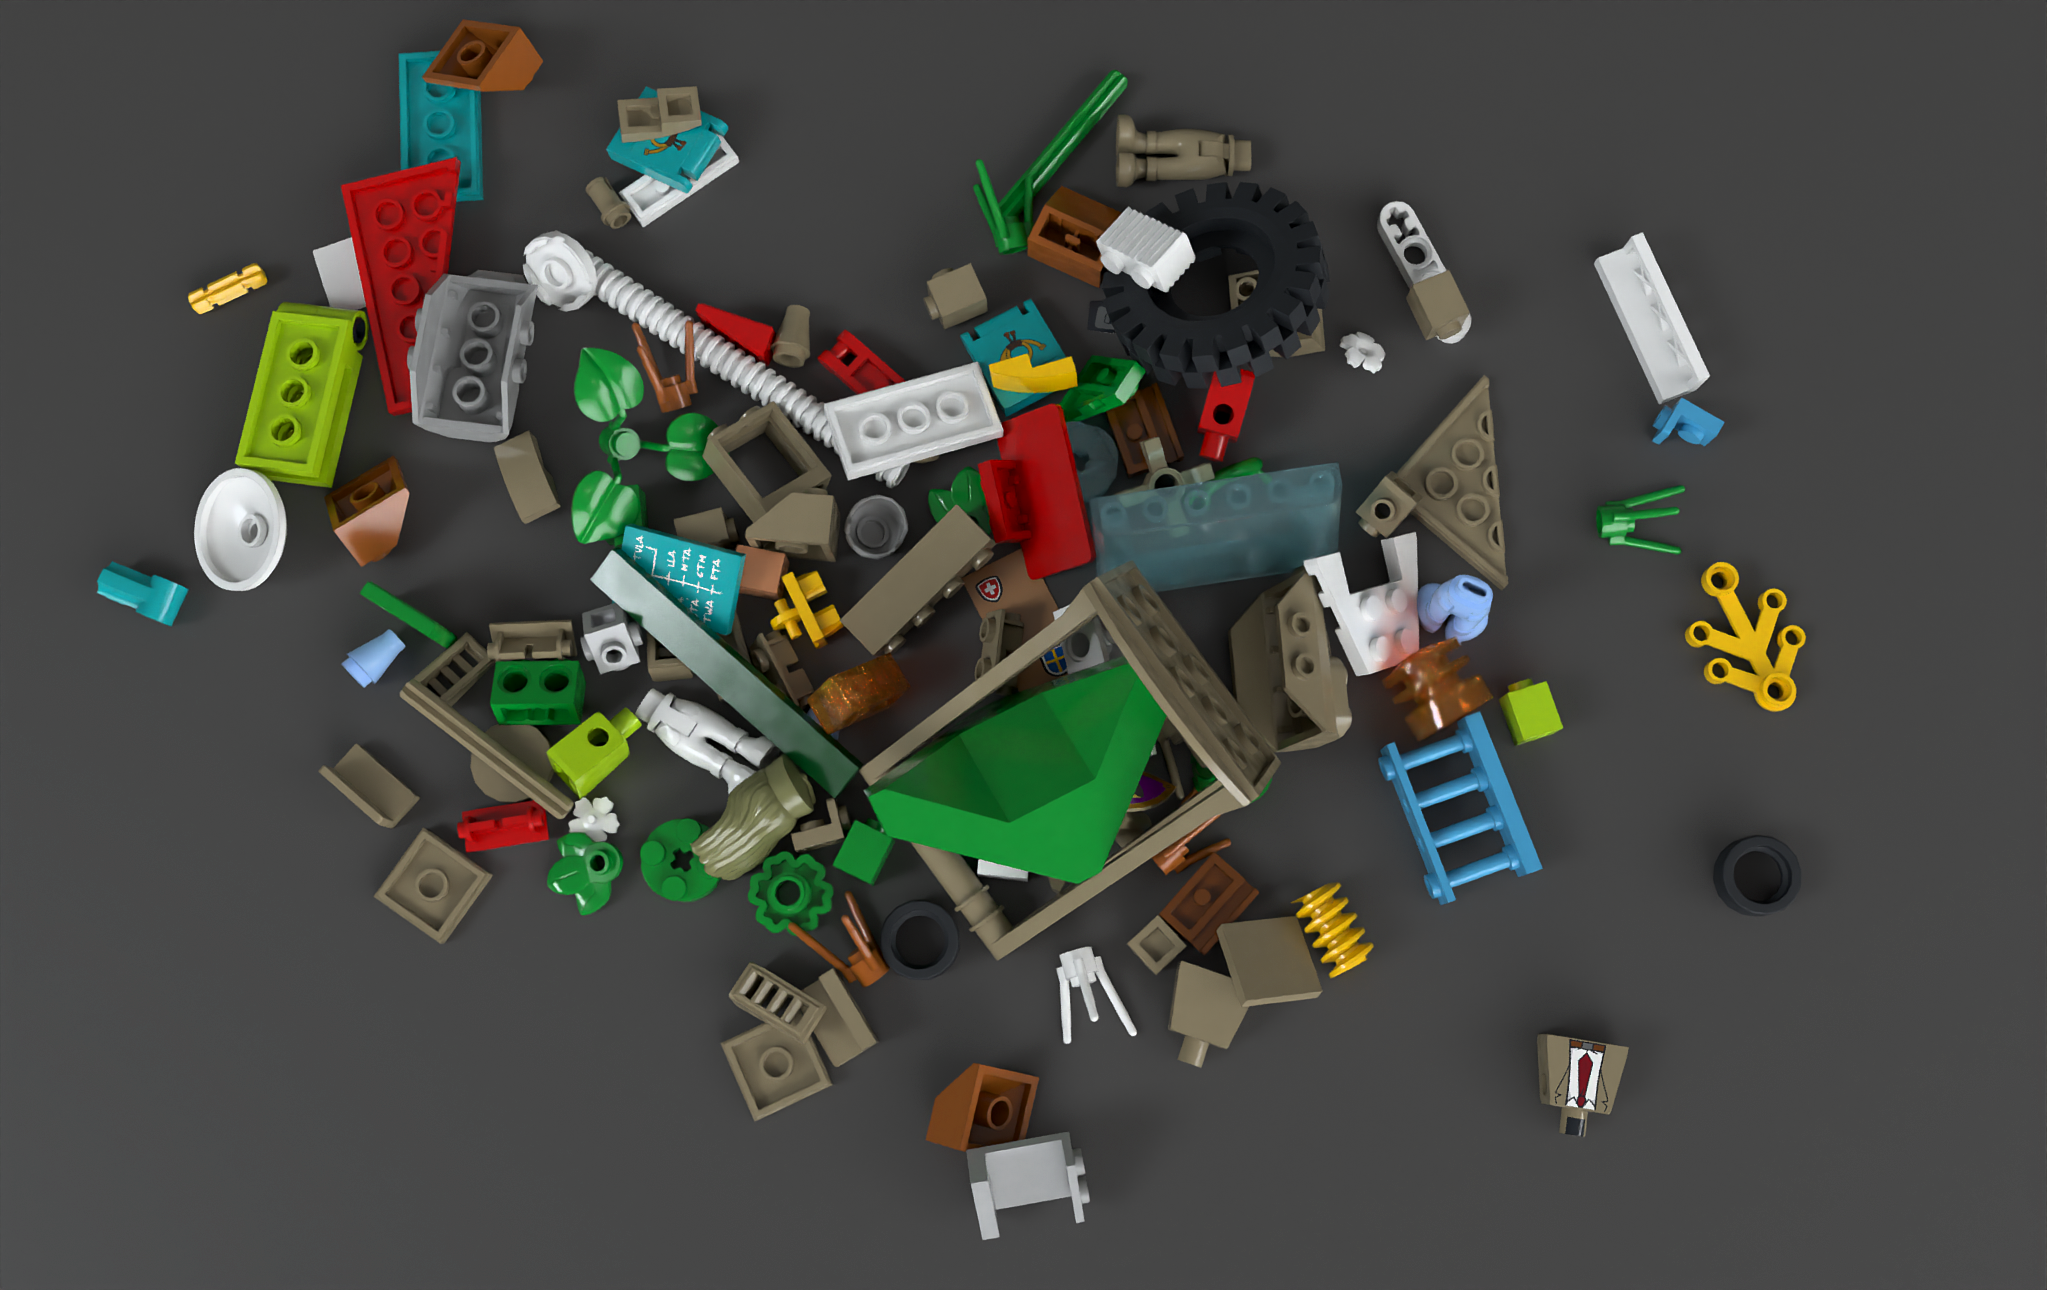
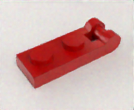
M845 329L836 338L838 342L830 351L825 349L817 357L823 367L837 376L857 395L905 382L901 376ZM850 353L856 358L847 367L841 361Z

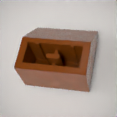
M1061 186L1044 205L1027 239L1028 257L1100 288L1104 273L1108 269L1101 262L1100 258L1102 255L1096 241L1122 212Z

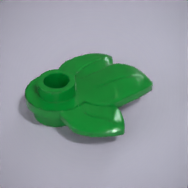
M969 466L961 470L952 483L951 491L942 489L929 490L928 505L931 515L937 523L957 504L990 535V517L985 495L980 484V473Z
M582 832L566 834L557 840L559 851L564 858L557 861L550 869L547 876V886L558 894H575L580 914H592L604 906L610 899L611 881L616 879L622 870L623 856L620 850L610 842H595L586 833ZM599 855L605 860V866L602 870L597 866V857Z

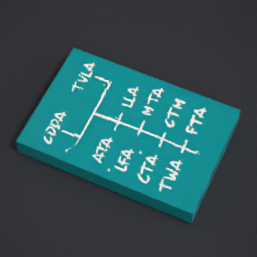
M635 524L626 525L622 550L714 632L723 635L730 634L746 554Z

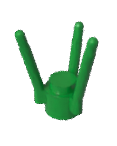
M977 159L975 163L986 196L979 184H975L973 190L993 234L999 254L1009 255L1028 249L1027 239L1034 227L1033 177L1029 175L1025 178L1024 223L1019 221L1018 216L1003 218L984 162L981 159Z
M1679 485L1620 501H1606L1605 505L1598 506L1596 511V527L1599 538H1608L1609 546L1627 545L1663 553L1680 554V547L1628 537L1626 534L1627 532H1634L1635 520L1676 515L1680 512L1678 507L1636 511L1629 507L1683 493L1685 487Z

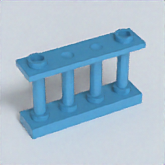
M1480 711L1457 722L1459 729L1455 731L1453 736L1400 755L1395 742L1380 750L1382 757L1378 758L1385 780H1392L1427 869L1428 874L1424 875L1426 888L1432 899L1438 898L1440 905L1456 900L1452 891L1453 887L1505 868H1509L1511 871L1515 870L1518 877L1543 869ZM1461 750L1463 753H1469L1474 768L1471 769V774L1414 793L1406 770ZM1476 789L1479 792L1484 791L1490 806L1486 808V813L1434 832H1429L1421 809ZM1491 828L1494 831H1500L1505 844L1501 848L1502 852L1445 872L1436 848Z

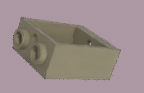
M774 401L762 408L759 406L750 408L741 416L738 422L729 427L727 424H723L715 428L707 437L708 441L702 456L753 523L792 492L803 493L804 488L826 490L832 477ZM765 432L799 477L762 498L728 453Z

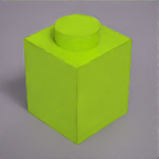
M1531 678L1509 685V693L1499 699L1515 746L1552 735L1563 729L1547 681L1535 685Z

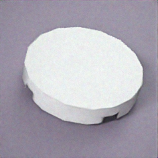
M552 231L539 235L525 247L524 255H527L526 263L523 264L524 275L528 284L538 285L536 295L541 301L549 306L554 304L561 307L558 310L567 312L579 309L594 296L597 286L596 269L589 254L579 242L566 234Z

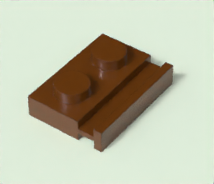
M1158 383L1151 384L1150 387L1144 389H1137L1135 394L1125 404L1104 412L1128 479L1150 472L1139 443L1141 441L1159 437L1167 464L1184 460L1181 445Z
M1213 852L1158 915L1204 956L1219 940L1216 932L1219 926L1225 923H1233L1260 892L1252 887L1245 878L1219 855Z

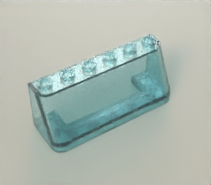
M1336 462L1089 499L1088 521L1096 558L1093 561L1096 577L1133 560L1153 589L1159 592L1293 572L1304 564V560L1337 553L1342 497V480L1339 464Z

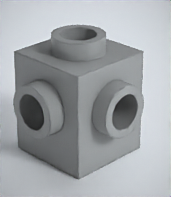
M617 603L582 613L584 637L581 638V645L588 661L595 660L600 674L609 671H621L632 664L640 662L638 646L644 644L640 626L637 621L630 622L626 611Z

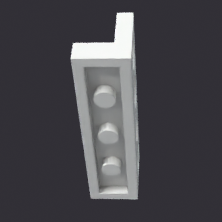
M1642 232L1632 236L1622 249L1598 257L1594 265L1660 405L1696 391L1710 375Z

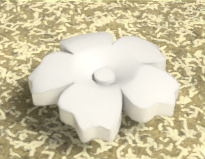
M1362 332L1342 337L1340 347L1347 350L1345 353L1347 364H1351L1356 368L1362 363L1364 369L1370 370L1373 374L1382 368L1381 362L1384 359L1385 352L1381 345L1374 343L1372 337Z
M582 797L581 800L575 802L576 808L573 814L579 818L568 823L570 827L569 832L586 833L595 842L605 841L607 839L605 831L617 833V829L620 826L617 815L610 813L614 803L609 801L607 797H603L601 799L595 798L592 805L588 799Z

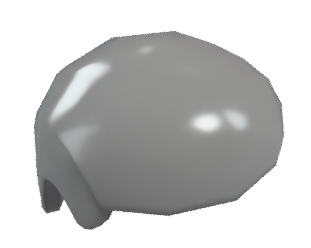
M874 495L861 499L850 510L845 521V538L848 545L861 557L879 560L890 556L899 549L908 532L905 511L893 498Z

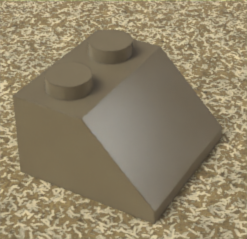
M804 488L803 493H790L746 529L745 538L753 548L784 553L787 558L836 562L841 514L834 496L828 495V491L819 488Z

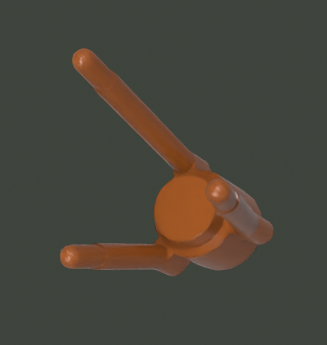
M688 320L685 323V381H681L680 374L662 378L640 325L633 323L632 329L639 345L637 352L655 389L661 413L692 405L690 395L698 393L694 371L693 322Z
M1195 787L1184 798L1180 805L1187 801L1189 798H1191L1193 795L1198 793ZM1221 814L1210 818L1152 857L1153 861L1165 875L1173 869L1179 874L1189 865L1231 845V840L1226 838L1183 857L1189 852L1185 844L1220 817Z
M846 891L844 897L861 934L850 917L843 915L841 920L858 947L847 956L851 963L850 965L845 964L796 923L790 922L788 924V928L838 969L849 984L857 979L863 988L880 979L890 969L851 891Z

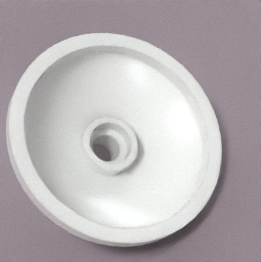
M231 469L219 475L209 485L200 501L194 528L197 557L208 578L223 589L246 591L264 582L275 569L284 550L287 536L285 508L276 487L265 475L251 469Z

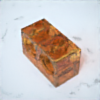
M889 652L828 678L807 699V702L827 735H830L888 709L911 686Z

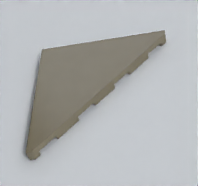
M1484 375L1396 474L1423 496L1410 514L1502 591L1508 585V576H1506L1503 521L1501 520L1499 505L1500 490L1498 469L1495 463L1494 427L1488 390L1489 378Z

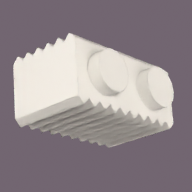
M1129 206L1096 241L1102 255L1100 258L1101 262L1109 271L1114 274H1119L1123 271L1131 275L1133 280L1145 289L1153 286L1163 292H1168L1169 287L1174 286V282L1179 280L1180 275H1184L1185 269H1189L1190 263H1194L1196 258L1188 236L1184 232L1181 233L1178 229L1174 230L1171 226L1168 227L1165 223L1162 224L1154 218L1150 219L1147 215L1144 216L1141 212L1138 213Z

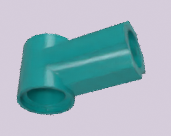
M113 561L108 567L103 568L97 580V593L120 604L135 608V612L168 626H172L189 589L157 575L150 577Z

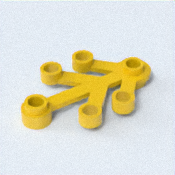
M1717 562L1703 572L1701 584L1709 595L1717 597L1737 638L1713 629L1705 621H1697L1686 629V641L1693 647L1699 648L1708 645L1748 660L1756 675L1733 668L1730 662L1724 658H1715L1705 665L1704 676L1712 684L1727 682L1753 692L1755 700L1765 710L1772 712L1782 711L1790 707L1796 698V686L1790 678V673L1798 648L1802 647L1805 643V632L1796 625H1789L1778 632L1776 641L1781 649L1773 667L1766 655V651L1779 612L1787 604L1785 594L1779 589L1772 588L1759 596L1758 607L1761 612L1754 630L1734 592L1739 583L1737 570L1729 563ZM1712 575L1721 577L1723 580L1722 588H1717L1712 584ZM1768 595L1774 596L1777 599V608H1771L1767 604ZM1695 628H1701L1705 632L1704 641H1699L1694 637L1693 632ZM1787 632H1792L1796 636L1797 642L1795 645H1791L1786 641L1785 635ZM1714 664H1718L1723 668L1724 675L1722 678H1718L1713 674L1712 667ZM1769 685H1774L1778 688L1779 697L1777 699L1772 698L1768 694Z

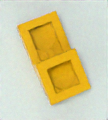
M1027 353L989 365L993 387L1005 391L1043 393L1078 386L1077 372L1072 356L1032 368Z

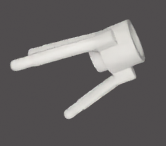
M1083 947L1059 955L1062 967L1056 968L1060 981L1063 1042L1066 1044L1071 1042L1069 981H1071L1072 987L1081 986L1090 1019L1093 1022L1098 1020V1013L1090 983L1097 981L1095 973L1128 1033L1131 1036H1135L1137 1030L1104 970L1101 956L1094 957L1092 947Z

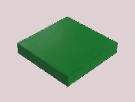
M367 581L359 593L446 649L458 640V636L372 581Z

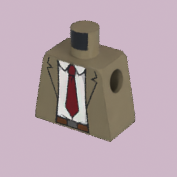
M1538 1034L1537 1048L1541 1104L1562 1107L1559 1133L1585 1137L1588 1111L1608 1115L1612 1111L1629 1047L1550 1034Z

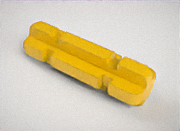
M252 263L242 268L243 273L238 274L235 271L207 284L208 289L203 290L201 287L188 294L190 305L198 314L208 312L214 309L213 304L215 303L219 306L248 293V288L250 287L255 290L268 282L265 272L257 263Z

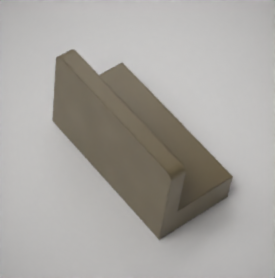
M357 743L334 768L323 765L318 770L321 775L374 822L393 829L420 799L414 791L363 746Z
M832 968L819 976V980L801 991L826 1006L827 1010L813 1032L835 1067H839L878 1043L879 1040L837 969ZM802 1005L800 1009L804 1014L808 1008Z

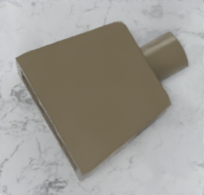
M1184 961L1178 962L1168 1030L1185 1035L1177 1060L1202 1068L1209 1044L1227 1049L1249 1006L1241 1007L1231 977Z

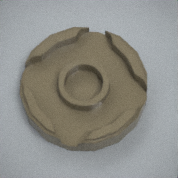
M497 724L485 732L542 778L550 782L554 771L546 752L552 745L539 729L531 725ZM472 753L470 765L475 783L485 795L502 803H520L531 800L524 792Z

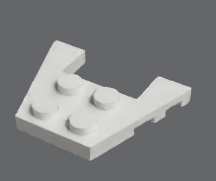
M1416 532L1381 540L1390 582L1354 593H1349L1340 552L1303 561L1308 575H1316L1323 591H1320L1318 596L1323 607H1331L1340 627H1337L1335 632L1356 676L1372 674L1419 658Z

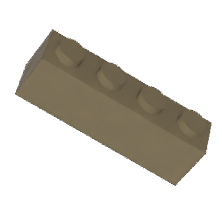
M956 504L840 619V622L873 656L880 658L885 654L888 657L892 656L905 644L906 639L903 636L914 625L920 628L935 614L936 611L932 607L943 596L949 599L961 589L965 583L961 579L972 568L979 570L992 558L994 553L991 549L997 543Z

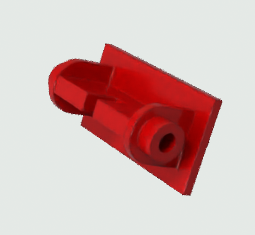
M534 800L463 811V822L457 823L459 838H465L466 853L549 840L546 810Z

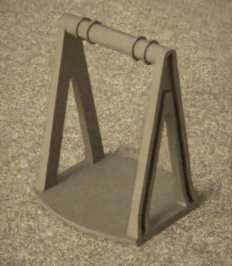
M1133 560L1096 577L1085 585L1063 615L859 770L865 781L871 786L897 767L896 764L1099 616L1113 640L1155 701L1195 753L1216 776L1217 779L1109 856L1102 872L1079 884L1072 883L1014 926H1012L1002 912L1005 907L1003 905L998 906L988 893L989 885L983 886L962 855L911 842L956 904L955 912L961 911L971 925L969 931L977 933L996 961L1210 818L1247 806L1260 796L1281 765V761Z

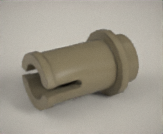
M598 177L592 180L587 185L585 191L602 213V222L607 226L610 225L612 229H618L627 224L631 218L628 203L620 200L607 177Z

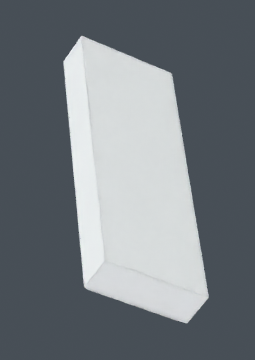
M716 134L721 144L698 181L684 175L683 171L680 175L687 178L693 185L689 193L679 191L647 175L642 176L619 192L622 200L628 203L631 212L642 227H645L739 163L738 156L723 136Z

